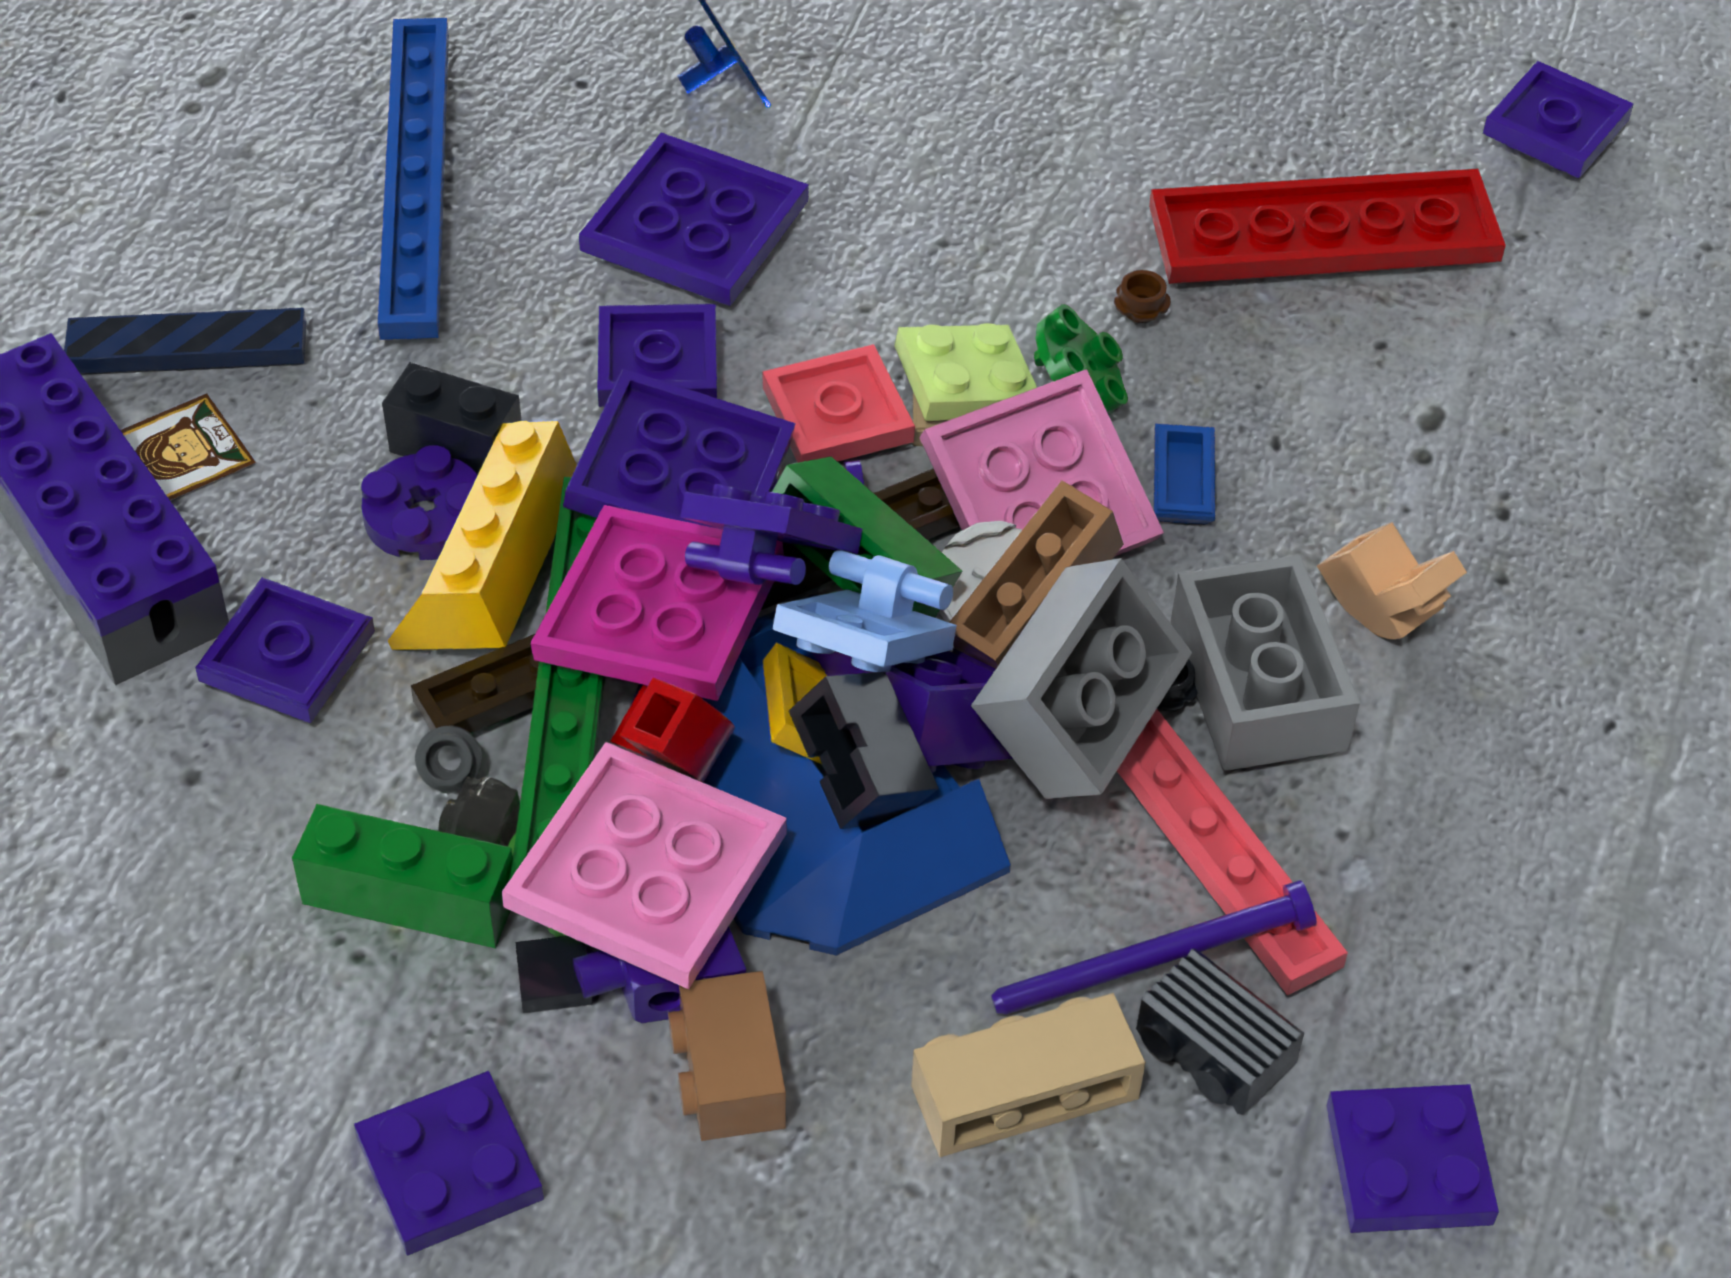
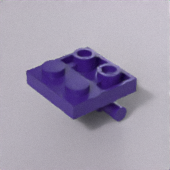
M713 484L711 495L685 492L680 518L723 529L720 546L700 542H691L687 546L685 562L689 567L716 571L725 580L761 585L766 580L797 585L804 579L806 571L804 561L801 558L774 554L777 541L834 551L843 550L858 554L863 529L838 522L840 510L804 503L802 498L774 492H765V497L751 495V491Z

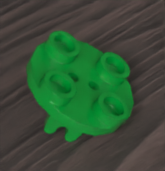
M1061 304L1037 324L1035 340L1038 349L1034 352L1035 365L1045 366L1053 381L1087 369L1108 415L1128 402V395L1117 365L1123 359L1122 350L1107 332L1097 334L1066 304Z

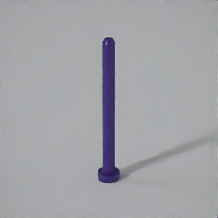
M1298 880L1283 885L1284 896L1000 987L991 995L995 1011L998 1014L1008 1015L1187 957L1193 948L1203 952L1292 922L1298 931L1314 927L1317 921L1310 895L1304 883Z

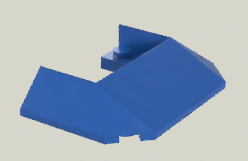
M810 595L806 598L815 597L819 595ZM776 611L757 618L718 701L702 698L728 718L735 726L732 735L704 783L787 818V830L784 839L733 918L742 933L767 940L771 939L772 933L810 942L809 950L837 956L1010 873L1011 864L980 779L978 778L959 787L944 765L937 766L936 771L932 773L939 789L918 807L882 824L840 829L819 782L824 777L814 762L771 742L763 659L776 642L813 660L816 659L810 651L803 650L796 645L797 638L773 630ZM639 684V685H638V688H637V690H636V693H635V695H634V698H633V700H632V703H633L635 697L637 696L638 692L640 691V689H641V687H642L643 684Z

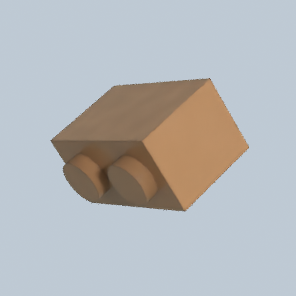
M763 971L694 980L689 989L679 985L680 1010L668 1012L669 1030L673 1054L687 1053L689 1071L678 1073L681 1106L684 1116L697 1114L701 1141L786 1129V1091Z

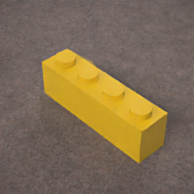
M518 421L502 424L422 594L388 639L392 650L506 647L556 535L564 477H572L577 467L558 421Z

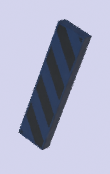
M304 308L74 317L68 318L64 351L80 374L304 364L306 316Z

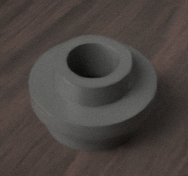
M451 725L441 726L431 730L421 739L415 753V765L418 774L427 785L439 791L453 792L468 786L477 777L482 765V752L475 737L467 730ZM444 746H452L459 751L461 763L456 770H447L440 765L438 755Z

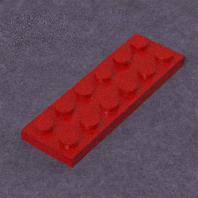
M1479 169L1151 189L1149 207L1169 284L1502 262L1506 247Z

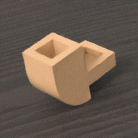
M1393 522L1356 537L1317 565L1320 573L1345 611L1372 633L1386 639H1401L1443 609L1445 607L1443 603L1451 597L1447 587L1467 573L1454 551L1418 564Z

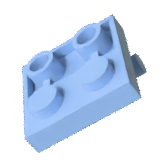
M836 550L833 553L829 562V571L833 575L862 584L861 593L847 589L777 604L773 630L797 638L796 645L803 650L822 654H830L836 651L851 656V664L853 666L870 672H889L892 665L903 662L923 663L926 656L952 650L957 626L956 624L912 610L914 601L945 610L950 605L953 597V587L950 584L918 575L917 569L914 566L877 555L872 559H868L843 550Z

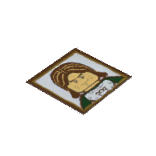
M207 393L121 430L170 501L256 464V461Z

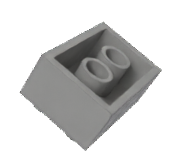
M1301 555L1178 573L1171 625L1192 651L1189 660L1195 669L1194 683L1198 692L1197 697L1223 770L1227 771L1348 751L1360 702Z
M1122 558L1066 567L978 694L971 707L1045 799L1102 795L1186 664L1192 651Z

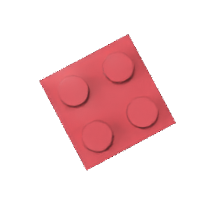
M874 344L762 371L763 390L775 416L796 423L790 448L797 463L825 457H832L838 462L914 442L915 425Z

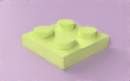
M984 323L969 326L926 325L923 327H898L894 346L925 421L951 420L1037 388L1009 325Z

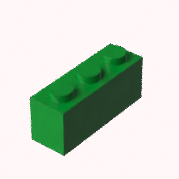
M832 457L786 465L772 491L802 498L804 503L840 510L838 522L863 529L859 551L856 555L868 559L880 555L909 564L917 569L918 575L950 584L952 587L955 586L963 572ZM793 544L843 590L848 589L861 593L862 584L830 573L829 562L835 552L834 550ZM916 601L913 603V611L936 618L940 609Z
M316 804L292 856L301 901L304 905L494 949L497 947L511 911L504 908L502 891L510 881L513 860L511 847Z

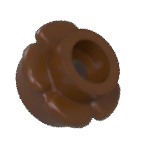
M1136 270L1123 277L1121 284L1116 289L1118 296L1114 298V305L1119 313L1131 321L1146 323L1157 319L1159 313H1166L1170 307L1171 298L1166 293V282L1160 275L1148 270Z

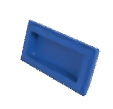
M1155 424L1154 513L1159 522L1206 525L1215 521V427Z

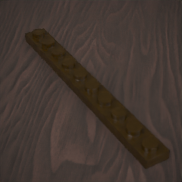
M934 468L874 492L878 498L927 540L960 526ZM783 543L784 556L801 558L804 561L806 567L805 576L802 582L797 585L774 581L761 610L827 583L832 579L793 544ZM535 634L411 685L413 702L429 729L433 730L441 726L451 725L473 733L532 708L539 661L534 660L530 644Z

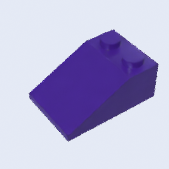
M954 648L950 651L926 656L923 663L903 662L892 665L891 670L886 672L932 773L936 771L939 765L954 764L963 768L980 769L985 767L986 761L1013 759L971 707L996 669ZM836 651L830 654L811 652L827 676L873 673L853 666L851 664V656Z

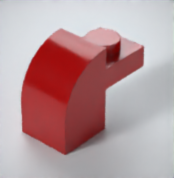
M653 677L648 686L642 685L610 742L619 748L704 783L732 735L735 726L728 718L697 694Z

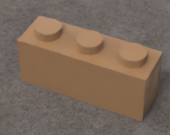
M1061 480L949 622L957 625L953 642L954 648L996 669L1066 567L1112 560L1124 545L1113 511Z

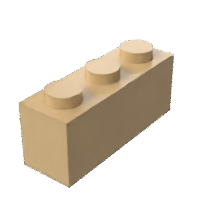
M1114 993L1093 999L1076 997L1062 1003L1057 1009L1026 1018L1019 1015L1009 1016L999 1020L988 1029L963 1036L954 1034L942 1035L929 1041L924 1047L914 1049L911 1087L938 1155L943 1157L1137 1100L1140 1096L1145 1060Z

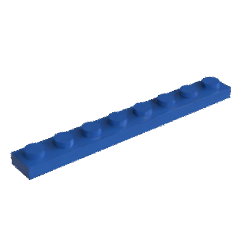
M447 18L393 19L378 305L380 340L439 338L449 47Z

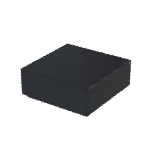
M569 936L515 942L523 1013L592 1005V997L586 999L583 997L573 965V958L587 954L585 943Z

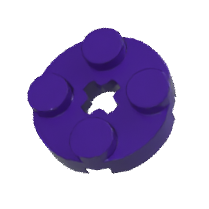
M438 445L423 447L416 454L392 460L377 471L369 473L361 483V509L365 530L369 538L381 550L400 557L399 550H403L406 552H418L419 560L438 559L478 475L466 463L451 458L450 452ZM420 501L434 502V509L425 511L420 506L410 507Z

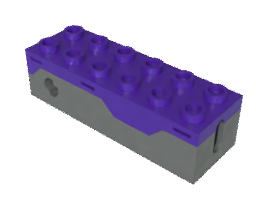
M49 333L0 354V511L113 683L117 685L217 638L229 622L215 563L53 334Z

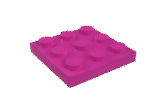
M604 505L530 643L535 661L643 685H649L654 677L695 693L699 697L718 701L774 581L766 580L761 585L725 580L716 571L692 568L686 564L685 551L691 542L720 546L723 529ZM777 541L774 554L784 556L783 542Z

